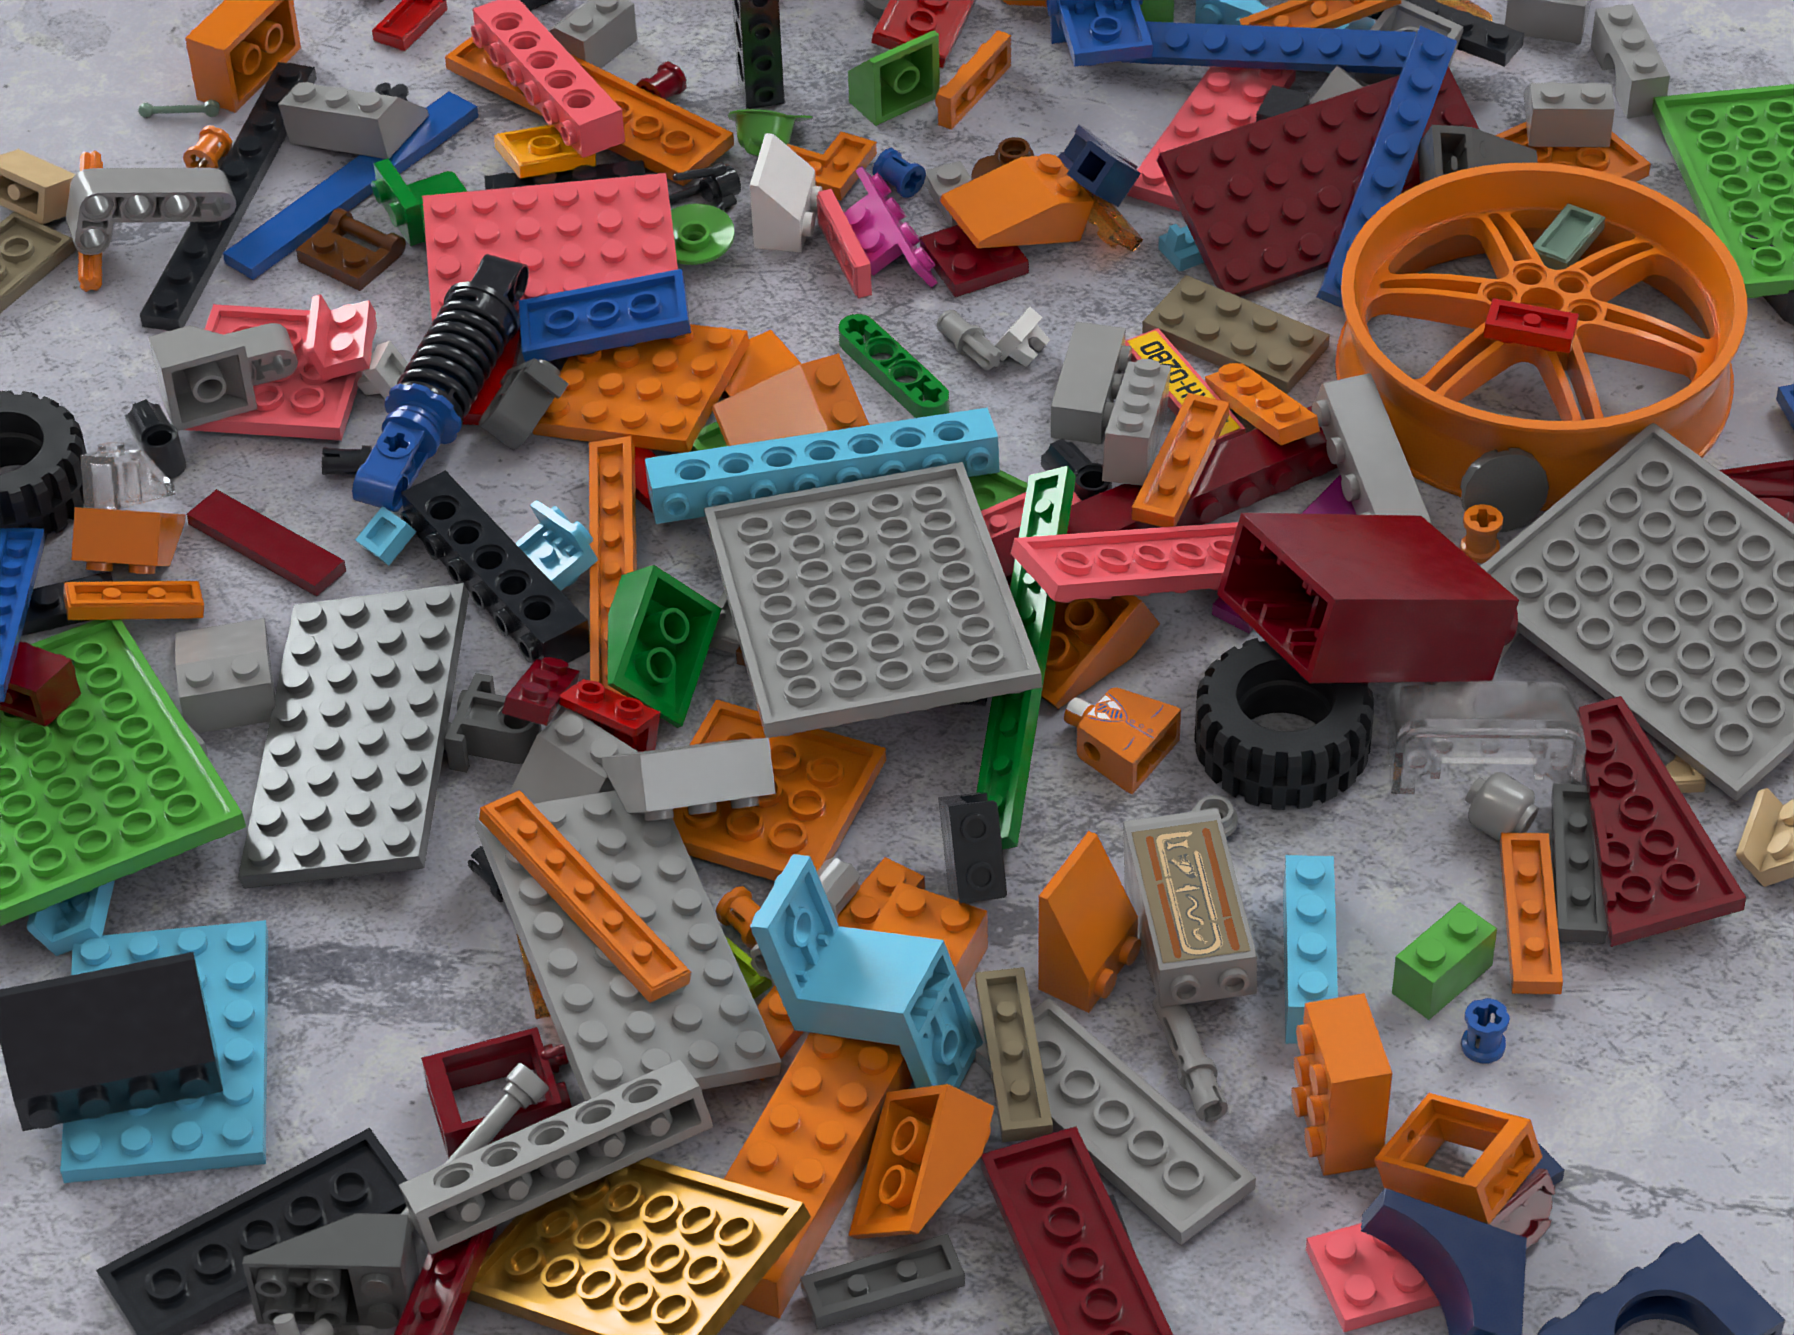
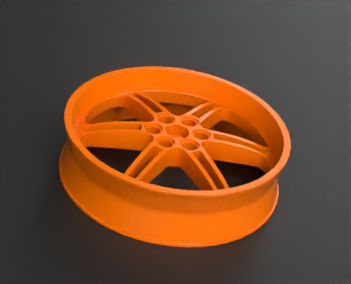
M1536 162L1504 163L1459 170L1421 183L1388 202L1365 223L1347 252L1341 282L1342 306L1346 322L1341 330L1337 344L1335 361L1336 380L1371 373L1413 477L1437 489L1461 497L1462 490L1460 486L1462 477L1475 460L1493 450L1501 452L1504 450L1509 451L1508 448H1520L1532 454L1546 472L1549 489L1546 502L1540 511H1547L1652 423L1658 425L1702 458L1714 446L1726 425L1734 394V374L1731 361L1736 355L1743 339L1747 320V294L1744 280L1733 256L1714 231L1682 205L1653 189L1613 174L1563 164ZM1567 204L1604 216V229L1580 257L1582 260L1561 270H1553L1543 264L1533 244ZM1486 253L1497 279L1418 272L1457 258ZM1643 281L1659 290L1683 309L1701 329L1706 339L1695 336L1660 319L1608 303V301L1638 282ZM1492 299L1579 314L1570 353L1551 352L1537 347L1516 343L1508 344L1484 338L1485 322ZM1390 314L1475 330L1439 360L1426 375L1418 379H1412L1380 351L1369 333L1367 322L1372 317ZM1583 353L1598 354L1682 374L1688 377L1691 383L1672 396L1650 406L1624 414L1604 417ZM1527 362L1533 364L1539 370L1562 421L1532 420L1504 416L1459 403V401L1515 363ZM1564 371H1567L1568 376L1574 388L1575 394L1577 396L1585 420L1581 419L1570 384Z

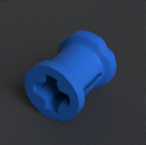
M893 148L885 149L880 153L872 170L873 176L878 173L885 182L896 187L898 194L904 198L914 196L921 189L926 178V171L923 166L918 163H909L902 158L900 152Z
M1491 998L1474 1000L1467 1006L1464 1015L1468 1029L1463 1033L1461 1039L1462 1051L1466 1057L1481 1064L1498 1061L1504 1055L1506 1049V1040L1503 1032L1508 1028L1510 1016L1507 1013L1506 1006L1498 1000ZM1492 1013L1495 1015L1494 1023L1490 1022ZM1476 1039H1480L1479 1049L1476 1048Z

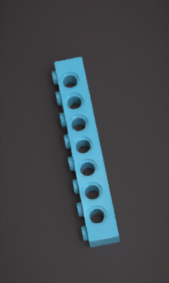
M988 407L645 458L648 494L656 524L705 517L704 508L959 462H963L968 477L1000 472L998 435Z

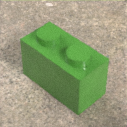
M1459 902L1396 955L1392 994L1430 1020L1492 966L1497 928Z

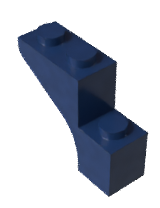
M1078 125L1074 131L1075 135L1065 150L1060 152L1058 158L1069 169L1068 176L1094 195L1119 207L1141 174L1136 170L1138 166L1089 130Z

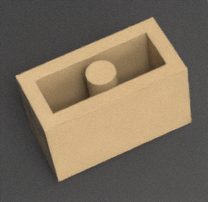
M20 149L0 155V205L40 224H46L66 216L70 185L76 174Z

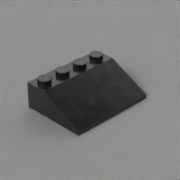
M194 952L0 989V1045L22 1131L38 1128L46 1129L58 1124L88 1118L96 1119L108 1114L138 1108L146 1109L158 1104L188 1098L196 1099L208 1094L223 1092L216 1042Z

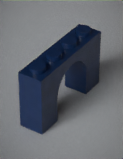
M1698 1233L1682 1244L1680 1242L1672 1243L1660 1254L1657 1260L1644 1268H1632L1620 1279L1617 1285L1604 1293H1592L1583 1300L1577 1310L1564 1318L1554 1317L1540 1328L1537 1335H1619L1624 1329L1635 1323L1656 1319L1682 1324L1698 1335H1782L1785 1319Z

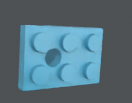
M793 854L783 872L776 878L774 887L762 907L755 913L750 928L794 1030L899 1045L901 1054L913 1078L915 1088L950 1084L959 1089L976 1057V1049L983 1044V1040L944 940L840 927L811 857Z

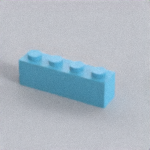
M1285 856L1283 929L1286 1044H1298L1296 1027L1303 1024L1305 1003L1338 998L1334 856Z

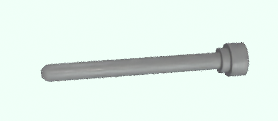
M518 1063L505 1078L508 1082L502 1089L505 1095L445 1164L488 1145L520 1107L526 1109L530 1103L536 1105L547 1093L549 1087L525 1065ZM406 1207L401 1214L409 1216L411 1231L413 1232L415 1226Z

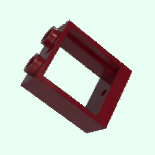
M537 1027L421 1058L426 1088L448 1159L485 1118L482 1117L462 1123L453 1091L507 1077L518 1063L533 1070L545 1082L549 1090L542 1097V1102H538L536 1105L531 1104L526 1109L520 1107L489 1144L571 1108L565 1082L556 1083L553 1074L559 1073L557 1058L549 1060L541 1058V1053L544 1050L553 1048V1045L543 1046Z

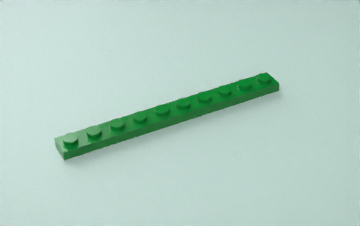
M1068 466L1029 475L1019 538L1067 534L1076 475ZM1016 559L1010 590L1041 671L1042 688L1025 690L1015 694L1009 693L993 696L991 700L976 793L986 792L988 801L993 800L998 805L1002 850L1018 847L1056 601L1048 596Z

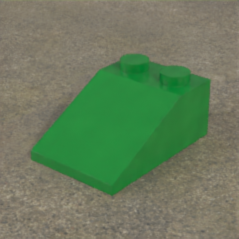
M655 565L622 575L608 613L607 685L626 697L636 698L643 705L660 711V718L676 728L682 727L722 608Z

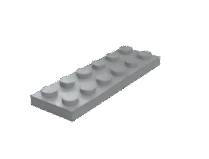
M1048 998L1032 1009L1053 1131L1058 1132L1076 1126L1096 1170L1180 1245L1184 1244L1255 1190L1256 1177L1052 999ZM984 1043L976 1049V1062L990 1074L986 1044Z

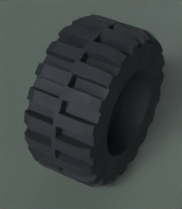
M11 390L0 391V468L10 465H24L11 472L0 474V528L44 529V539L46 540L47 534L53 531L57 534L66 528L69 518L74 520L75 507L83 508V504L86 503L91 492L92 473L79 423L75 421L74 415L68 409L59 406V403L46 396L39 399L38 395L32 392L23 391L20 395L14 394Z
M1258 638L1245 641L1242 648L1237 649L1234 646L1224 652L1220 660L1216 659L1205 671V677L1199 682L1194 736L1198 760L1205 767V772L1216 784L1222 782V789L1235 798L1238 794L1245 797L1244 801L1248 804L1258 807L1260 803L1270 804L1271 808L1275 810H1285V806L1297 805V809L1309 808L1317 800H1320L1323 804L1335 798L1338 789L1344 792L1356 782V777L1363 773L1368 763L1374 717L1373 692L1368 687L1369 683H1309L1266 641L1259 642ZM1270 713H1289L1304 717L1316 725L1298 731H1277L1263 727L1253 722L1252 719Z

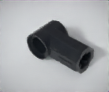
M147 399L134 403L130 412L125 415V421L145 458L149 474L152 478L158 480H169L179 476L186 468V461L177 428L169 423L159 404L150 403Z
M1063 438L1051 443L1048 450L1041 456V467L1045 471L1068 466L1076 475L1074 492L1082 501L1112 489V482L1102 481L1103 465L1092 463L1073 442H1066Z

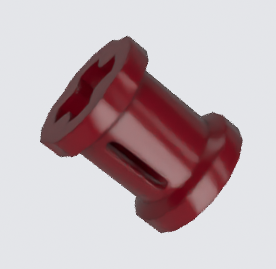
M667 61L657 68L656 74L651 78H642L636 86L667 100L673 94L679 95L686 90L687 79L679 66Z

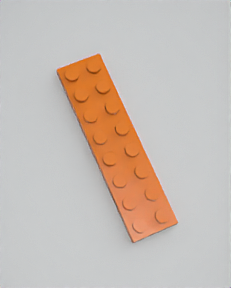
M472 36L445 56L446 69L543 117L541 111L535 105L531 106L528 103L522 90L510 83L503 69L500 66L496 67L492 63L489 54L484 48L477 47ZM572 55L622 109L625 142L608 148L609 150L631 161L643 160L645 168L657 174L666 173L667 179L684 187L692 179L674 181L673 175L675 173L707 168L734 146L733 132Z

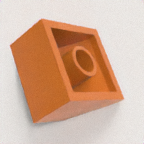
M75 507L71 560L86 561V570L112 571L113 563L129 564L128 573L155 574L156 566L171 565L185 525L186 514Z

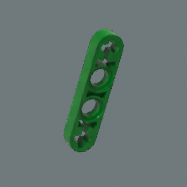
M852 314L840 321L838 324L839 345L842 350L912 416L920 418L949 413V391L946 386L872 318L863 314ZM878 353L891 355L886 360H876L871 356ZM901 376L916 378V380L910 383H901L895 379Z

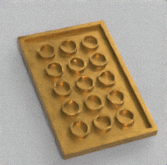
M646 1157L516 1216L488 1248L467 1300L570 1335H717L811 1216L803 1202Z

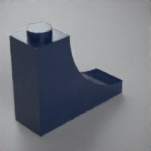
M1384 1188L1362 1214L1361 1232L1388 1244L1404 1256L1420 1272L1440 1303L1449 1335H1522L1527 1238Z

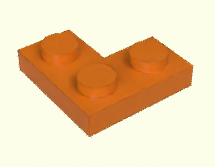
M842 131L823 154L787 144L790 149L815 169L816 186H821L822 191L832 189L836 199L839 201L844 198L859 178L856 170L861 166L866 169L877 155L876 141Z

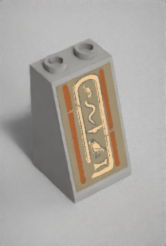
M1218 808L1123 821L1125 891L1138 915V938L1141 939V948L1160 1008L1257 994V955Z

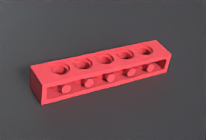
M496 0L472 9L474 25L471 26V34L477 47L484 48L489 54L492 63L496 67L500 66L507 74L510 83L522 90L528 103L531 106L535 105L541 111L546 123L549 126L553 125L560 132L567 146L571 145L584 158L625 142L622 109L520 0Z

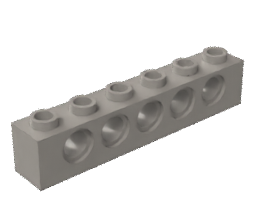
M679 1059L399 1184L413 1224L432 1255L714 1126L700 1085Z

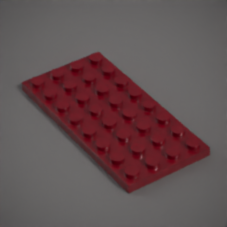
M1449 66L1421 140L1431 125L1464 126L1479 129ZM1399 76L1159 154L1157 158L1158 165L1217 288L1241 297L1328 267ZM1418 148L1401 194L1420 184Z

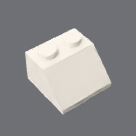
M765 133L750 183L754 248L802 253L806 236L812 237L814 233V210L817 211L818 192L822 191V187L816 186L815 169L774 134Z

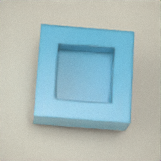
M382 506L355 540L387 565H390L416 531L408 523Z

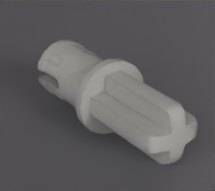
M953 309L945 311L939 317L937 330L946 335L955 344V349L959 354L969 356L985 370H990L993 366L997 368L1001 364L999 360L1002 356L1001 350L985 337V332L981 327L971 325Z

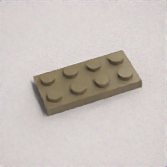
M1185 275L1142 321V334L1159 328L1175 348L1220 367L1231 363H1243L1286 394L1291 391L1328 349L1330 334L1225 292L1188 275Z

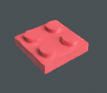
M1361 1223L1307 1238L1306 1252L1343 1332L1440 1306L1436 1295L1420 1272L1404 1256L1388 1244L1361 1232Z

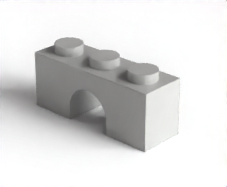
M1615 5L1613 7L1595 9L1591 49L1602 70L1615 69V96L1626 118L1654 115L1652 111L1653 98L1667 96L1670 74L1634 5Z

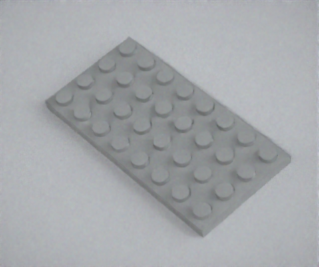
M615 790L534 803L535 807L691 971L690 984L649 1003L479 820L480 812L476 813L474 827L560 1041L565 1047L566 1056L585 1101L679 1059L698 1082L701 1090L780 1074L782 1061L673 818L646 821L645 812L627 813Z

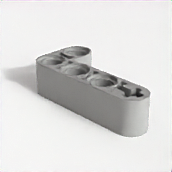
M90 168L78 172L71 181L66 221L76 249L84 255H96L105 251L109 246L114 223L221 221L234 213L236 200L226 175L217 168Z

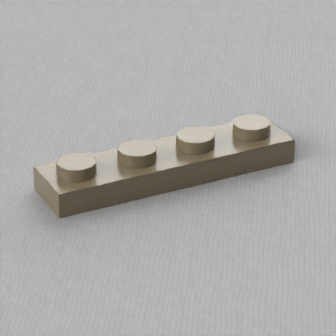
M1024 967L975 972V986L1002 1143L1031 1140L1053 1133V1123Z

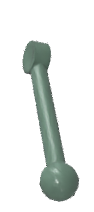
M208 100L204 105L152 106L150 103L145 102L139 106L138 112L144 118L151 117L152 114L205 113L209 117H215L219 114L220 105L215 100Z

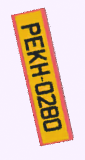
M1159 328L1125 340V346H1132V362L1140 359H1152L1159 362L1160 365L1171 366L1168 407L1176 416L1188 393L1221 400ZM1230 410L1215 445L1246 433V428Z

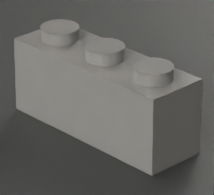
M1075 322L1051 404V438H1063L1065 440L1094 444L1102 443L1104 432L1108 426L1115 404L1113 400L1117 398L1124 376L1121 372L1126 370L1128 361H1131L1132 346H1125L1126 328Z

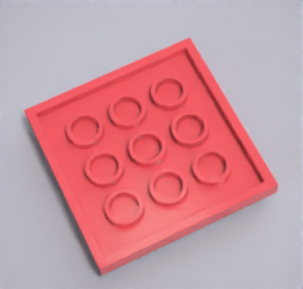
M213 304L205 330L225 335L269 323L280 324L288 331L298 365L296 370L286 378L253 386L257 404L256 410L184 430L342 441L358 390L357 383L359 378L362 377L364 370L325 381L322 380L315 366H310L307 363L303 352V343L307 341L308 335L306 318L311 310ZM375 316V325H374V335H373V339H374V336H375V333H376V330H377L376 316Z

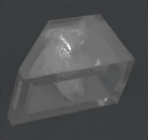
M108 442L98 444V451L80 455L85 507L119 510L176 495L174 484L143 450L125 449L123 442Z

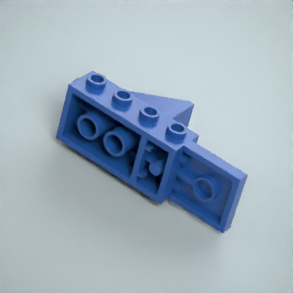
M1046 0L1047 11L1050 16L1051 43L1067 42L1074 67L1094 66L1118 61H1134L1151 58L1153 55V44L1140 7L1143 0Z

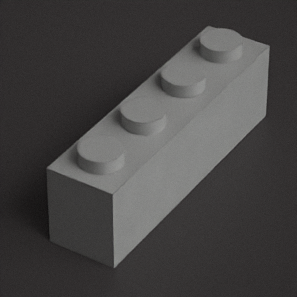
M1140 359L1136 362L1128 361L1105 432L1102 481L1143 485L1151 469L1168 411L1171 366L1160 365L1159 362L1152 359Z
M1371 373L1322 383L1318 395L1312 403V412L1317 415L1319 427H1322L1326 437L1328 457L1331 463L1337 464L1341 474L1344 497L1347 501L1352 502L1356 514L1422 516L1431 524L1432 521Z

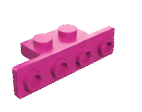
M861 166L856 170V173L868 194L852 205L844 214L871 263V275L874 276L901 254H904L913 270L932 288L938 283L931 272V269L935 267L933 260L921 246L917 248L916 244L921 240L907 222L902 223L901 220L906 217V214L894 198L888 199L887 195L892 191L885 180L878 173L871 176Z

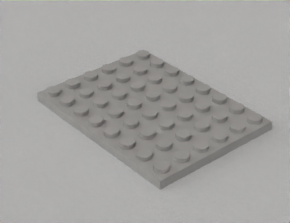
M1655 423L1648 425L1480 566L1519 599L1517 606V631L1605 700L1622 696L1641 728L1736 802L1794 751V524Z
M963 462L704 508L708 532L766 738L789 736L798 732L825 727H837L852 722L881 719L890 715L917 710H929L933 707L973 702L982 698L1042 688L1039 665Z

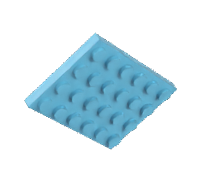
M266 920L102 935V938L87 939L83 944H73L71 975L194 952L216 1042L223 1092L208 1094L196 1099L188 1098L158 1104L146 1109L138 1108L108 1114L96 1119L88 1118L63 1123L60 1172L64 1183L266 1164L268 928Z

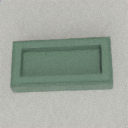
M1567 204L1533 244V247L1546 267L1553 270L1565 269L1576 263L1602 232L1605 226V217Z

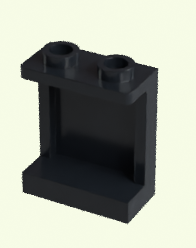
M986 792L938 797L948 892L958 903L1005 898L1007 896L997 803L993 800L988 801Z

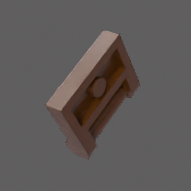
M337 208L330 215L328 223L296 249L298 262L361 291L400 258L405 250L406 240L395 233H383L354 219L352 213L342 208ZM348 233L379 249L374 252L343 236Z

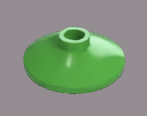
M696 203L671 209L677 263L685 265L704 264L719 258L729 250L734 241L735 230L731 218L724 211L711 205Z

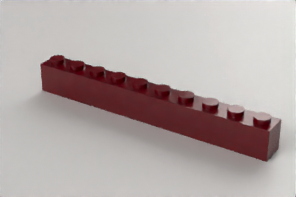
M1312 406L1307 407L1312 412ZM1319 427L1320 432L1284 445H1279L1258 428L1215 445L1176 526L1211 523L1222 516L1241 508L1249 507L1260 500L1279 492L1287 491L1293 486L1338 468L1337 464L1331 463L1328 457L1327 440L1322 427ZM1121 484L1071 505L1067 534L1161 527L1132 520V506L1142 485ZM1020 527L991 538L1009 588L1015 558L1010 553L1014 538H1019Z

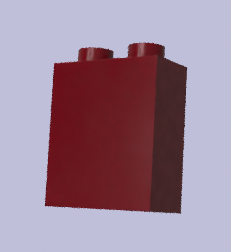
M1241 513L1217 595L1309 683L1492 682L1503 648L1512 641L1518 626L1517 606L1519 599L1425 518L1415 515Z

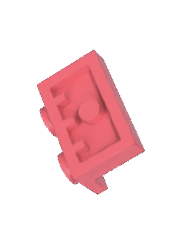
M321 294L312 297L311 311L307 314L306 318L308 335L307 341L303 343V352L307 363L310 366H315L323 381L370 369L376 311L369 300L330 310Z

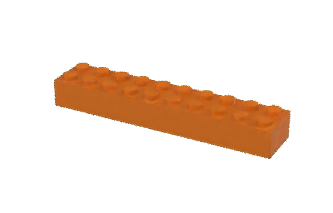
M900 881L870 929L871 931L944 940L963 991L988 949L987 910L966 903H958L957 900ZM811 1032L807 1036L725 1175L724 1180L803 1202L811 1218L741 1305L780 1319L801 1282L800 1277L806 1273L869 1160L886 1093L909 1089L913 1082L899 1045Z

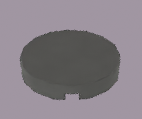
M1508 448L1509 451L1504 450L1501 452L1497 450L1487 452L1475 460L1462 477L1460 488L1462 490L1461 503L1463 509L1466 511L1469 507L1479 504L1491 505L1497 508L1504 518L1502 529L1499 532H1507L1524 526L1537 516L1546 502L1549 489L1546 472L1532 454L1520 448Z

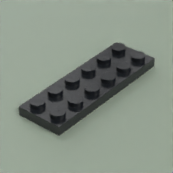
M368 1128L97 1269L98 1279L133 1335H182L251 1298L243 1268V1258L245 1256L354 1214H401L407 1206L399 1184L408 1180L373 1131Z

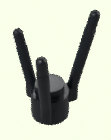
M721 162L712 167L689 170L673 175L674 181L703 179L699 181L698 185L670 194V204L699 193L707 202L713 201L718 203L714 207L722 211L737 204L735 195H738L741 191V182L737 172L730 165H725Z

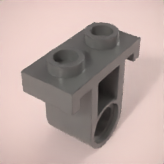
M534 358L510 368L499 382L502 386L483 413L479 426L515 451L529 437L555 397L557 399L560 398L569 383L559 377L561 373L558 368L543 359L537 360Z
M475 673L468 690H462L459 695L457 713L452 723L448 722L447 733L444 738V749L447 751L450 770L467 773L470 767L468 755L513 764H523L537 735L542 731L541 724L502 714L506 696L495 694L493 676Z

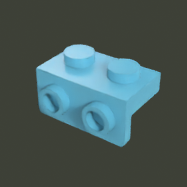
M535 500L530 507L540 523L515 544L562 591L567 586L576 582L582 573L598 561L589 545L593 542V538L580 522L570 523L558 507L553 506L550 509L538 500Z
M115 880L94 888L89 892L49 906L42 911L30 914L27 930L55 956L73 950V944H83L90 938H102Z

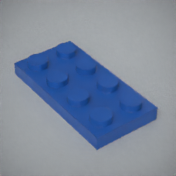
M682 269L519 300L521 346L525 362L534 358L550 362L555 359L580 354L587 355L596 351L621 346L628 347L637 343L662 338L669 339L691 333L686 284Z

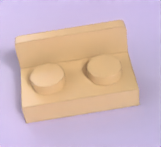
M1768 788L1757 792L1736 852V856L1742 865L1751 872L1763 887L1794 877V799L1783 805Z

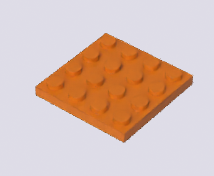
M690 324L691 333L678 335L674 338H662L637 343L628 347L621 346L596 351L587 355L570 356L562 367L559 376L569 385L560 398L557 399L555 397L532 431L533 435L588 442L631 436L635 447L677 453L690 452L697 436L712 413V406L718 402L750 344L747 330Z
M716 699L689 745L766 737L758 711ZM822 729L798 732L789 736L771 737L769 742L776 794L759 796L760 805L751 807L731 808L730 800L716 802L717 811L689 815L688 806L673 808V821L689 856L773 881L783 872L793 854L810 856L816 871H818L826 860L834 857L886 762V748Z

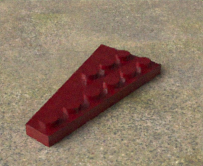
M1619 696L1579 707L1577 723L1610 947L1743 911L1746 896L1623 697Z

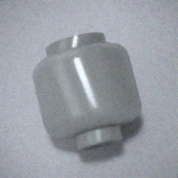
M1496 772L1487 780L1481 777L1477 778L1465 797V801L1471 804L1468 812L1469 822L1500 841L1501 832L1526 833L1539 811V807L1534 805V791L1503 772Z

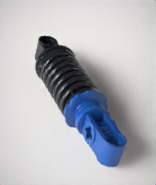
M486 254L482 258L471 282L456 283L449 288L444 297L443 306L438 311L423 340L418 345L410 362L398 379L397 385L390 389L389 396L384 401L385 410L388 415L382 423V434L378 437L377 443L367 460L356 473L352 487V497L355 501L378 508L383 506L389 511L398 512L403 505L401 492L411 488L425 461L435 455L440 444L446 445L456 439V433L461 430L464 417L469 413L471 405L476 401L479 392L484 387V383L496 366L497 360L504 352V347L515 337L519 330L520 319L514 306L522 298L529 279L528 265Z

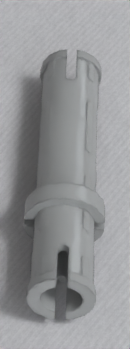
M1155 997L1153 1009L1160 1020L1169 1047L1177 1062V1078L1182 1088L1189 1092L1198 1119L1202 1121L1205 1118L1206 1122H1211L1221 1118L1226 1114L1228 1104L1217 1084L1218 1070L1213 1060L1208 1058L1203 1050L1186 1004L1160 1008L1158 999Z

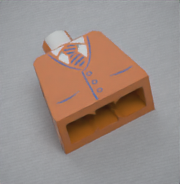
M1118 687L1110 688L1095 706L1075 697L1070 701L1064 713V721L1077 728L1076 753L1078 757L1130 794H1133L1180 741V708Z

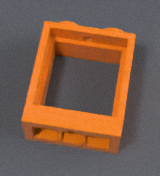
M1428 1093L1417 1108L1409 1114L1407 1120L1388 1143L1381 1148L1374 1160L1384 1188L1490 1224L1542 1159V1154L1531 1119ZM1444 1141L1484 1151L1464 1177L1424 1167Z

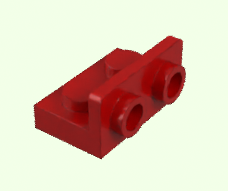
M582 679L560 694L559 705L579 713L636 751L643 752L656 749L660 711L643 705L636 698L625 697L605 688L599 682Z

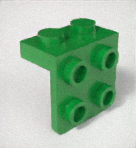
M389 158L374 163L376 180L371 182L373 194L377 202L382 204L387 211L393 226L400 230L410 247L426 242L422 196L468 192L457 175L452 171H446L407 185Z

